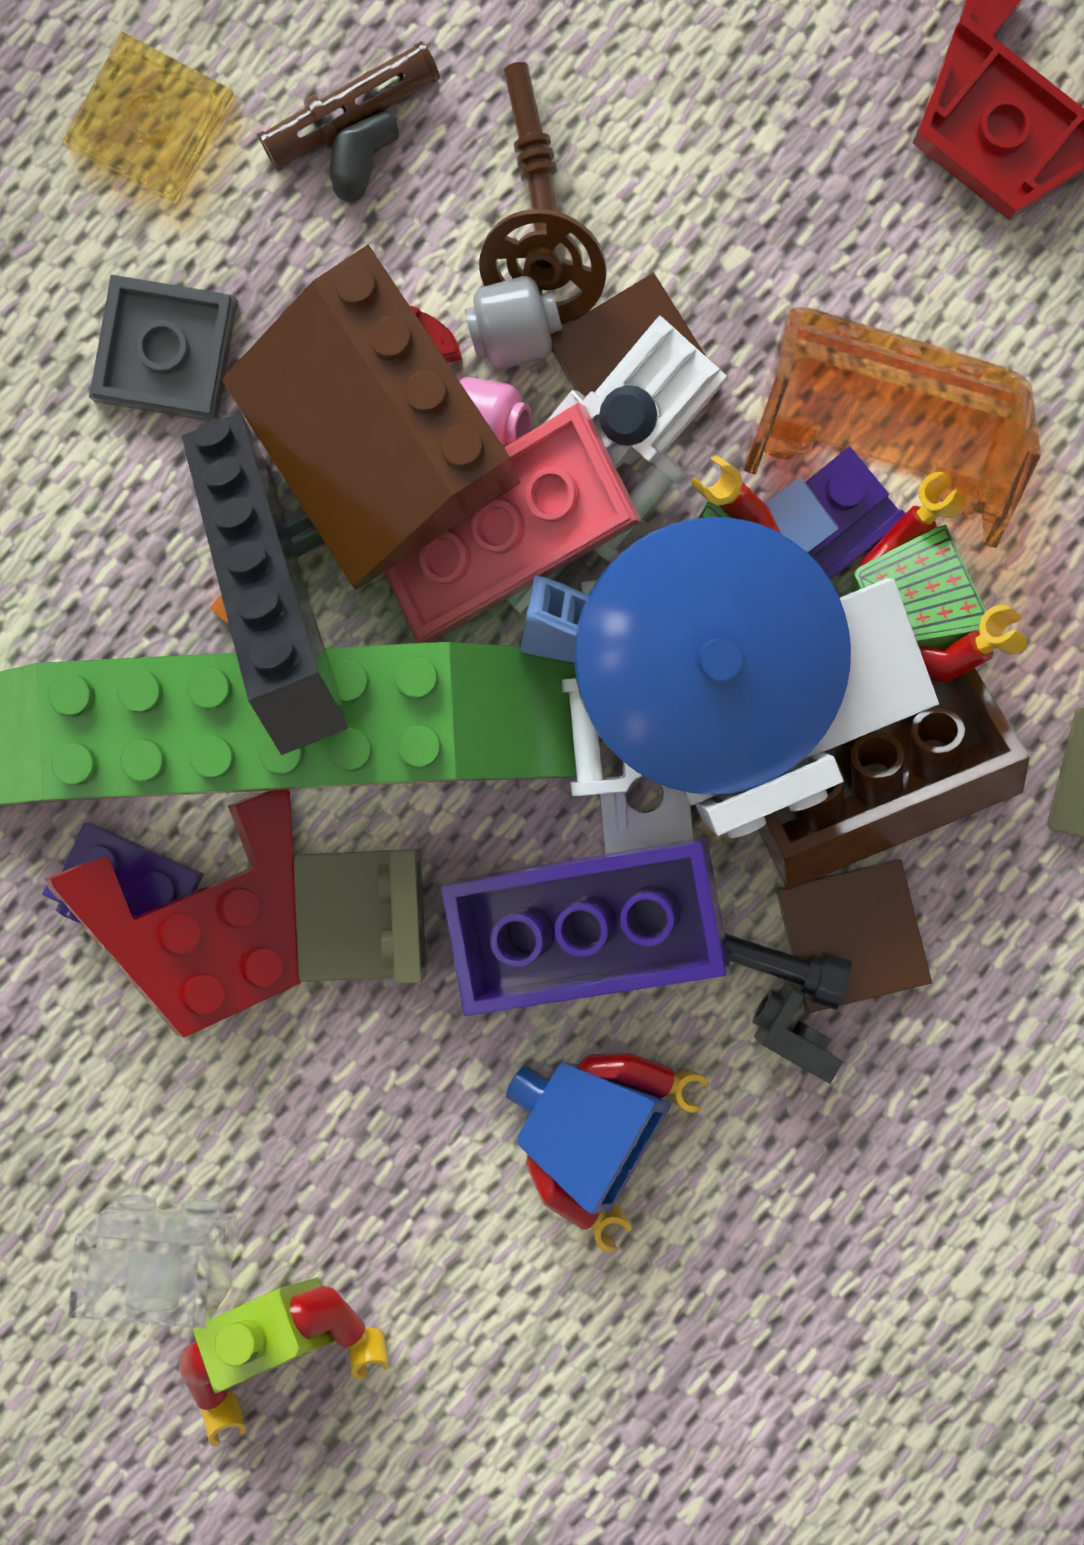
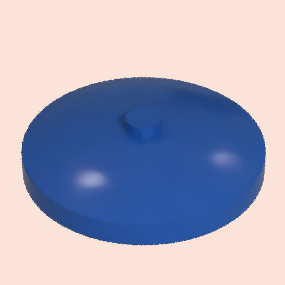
M706 517L670 524L650 532L623 550L607 566L590 591L580 615L574 645V667L580 698L588 718L605 744L624 763L651 781L668 788L697 794H726L751 789L772 781L801 762L817 746L835 720L848 685L851 664L850 633L845 611L832 582L820 565L804 549L781 533L757 523L727 517Z

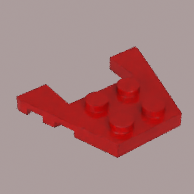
M965 0L912 144L1010 221L1084 173V108L995 38V35L1024 0Z
M289 790L262 791L227 805L249 860L250 868L135 917L131 915L108 856L97 857L45 878L50 891L58 900L64 902L82 923L81 926L97 944L104 948L124 971L125 977L177 1036L185 1038L301 983L298 975L294 855Z

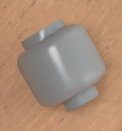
M528 276L517 277L478 289L473 299L474 307L465 309L477 358L488 357L490 364L497 369H506L545 358L552 349L550 333L562 330L553 292L540 295L537 283Z

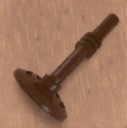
M515 62L504 68V75L518 134V139L514 142V150L519 154L517 156V164L522 168L520 170L521 180L528 182L531 209L519 211L505 217L490 230L484 240L480 253V276L484 287L505 281L498 266V259H506L507 269L512 279L521 276L532 278L537 283L540 295L543 294V290L561 288L571 280L581 291L569 299L556 302L560 322L564 324L586 314L600 299L607 276L606 258L600 243L586 226L566 214L557 212L552 178L557 172V166L555 162L551 161L554 158L553 149L549 147L551 145V138L549 134L542 131L528 64L526 62ZM533 224L534 231L524 235L519 241L507 236L521 226ZM569 233L573 234L585 247L590 258L591 267L583 265L581 250ZM566 248L569 250L573 261L565 259ZM518 258H526L523 270L518 263Z

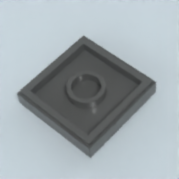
M110 275L89 398L96 403L204 421L217 419L223 389V381L221 379L225 376L238 303L235 295Z

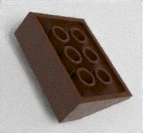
M369 244L314 279L221 379L355 590H358L520 484L510 456Z
M975 668L951 682L944 683L931 680L939 705L824 751L834 756L844 781L826 789L828 797L824 801L799 811H790L789 806L764 816L766 824L758 829L787 891L1023 793L1030 756Z

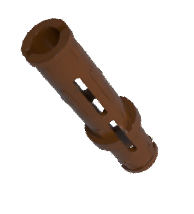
M419 41L411 49L365 72L362 76L320 100L316 95L304 100V109L267 131H261L257 136L269 160L278 172L283 169V166L297 158H301L323 144L329 149L332 148L336 135L343 129L382 110L388 109L425 85L438 81L440 79L438 68L426 45ZM395 76L399 78L398 83L359 105L355 103L356 98ZM339 108L343 110L342 115L307 135L298 137V131Z

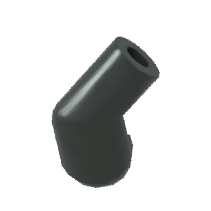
M382 110L345 128L336 135L333 142L329 173L333 191L341 200L354 202L364 196L371 177L374 152L398 140L399 130L397 123L387 110Z

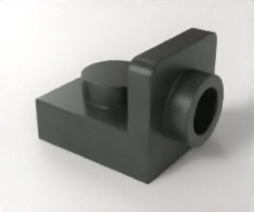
M784 983L779 993L769 990L760 1002L752 1020L753 1024L759 1026L754 1038L766 1048L831 1084L843 1063L842 1060L827 1051L832 1039L800 1020L797 1021L793 1030L788 1028L805 994L787 983Z

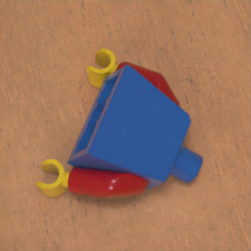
M633 1053L590 1054L582 1059L579 1064L562 1062L556 1068L550 1080L529 1066H523L511 1080L507 1088L506 1098L530 1113L518 1135L517 1143L527 1153L526 1167L543 1205L582 1230H587L591 1227L596 1244L602 1251L613 1252L616 1250L615 1240L604 1234L602 1230L612 1223L623 1226L627 1231L632 1230L626 1212L615 1203L672 1105L662 1098L668 1095L673 1103L687 1112L695 1113L701 1107L690 1101H684L682 1090L691 1081H698L705 1086H709L707 1079L693 1070L684 1069L674 1073L673 1069L669 1066Z

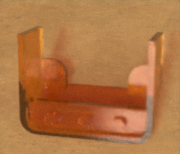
M793 308L789 310L758 406L751 429L743 471L756 475L764 452L778 459H793L796 455L809 453L814 441H818L844 450L850 446L855 453L926 475L934 472H943L952 477L953 481L950 487L941 493L940 502L944 501L955 490L963 493L966 496V508L961 514L972 515L975 512L982 514L984 545L997 548L1041 457L1032 386L1019 373L998 364L817 309Z

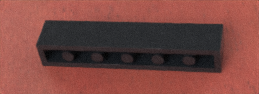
M241 412L224 419L207 421L196 430L181 437L247 698L281 755H284L346 730L349 726L270 469Z

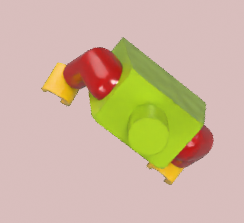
M318 1277L279 1288L193 1327L196 1341L183 1350L179 1361L181 1376L198 1408L201 1409L208 1441L212 1446L220 1445L218 1432L223 1429L236 1427L241 1435L246 1433L238 1396L235 1393L227 1392L229 1389L336 1341L341 1347H348L350 1369L353 1378L358 1380L367 1379V1364H380L385 1370L389 1369L386 1340L383 1331L378 1328H365L363 1320L341 1295L331 1287L322 1286Z

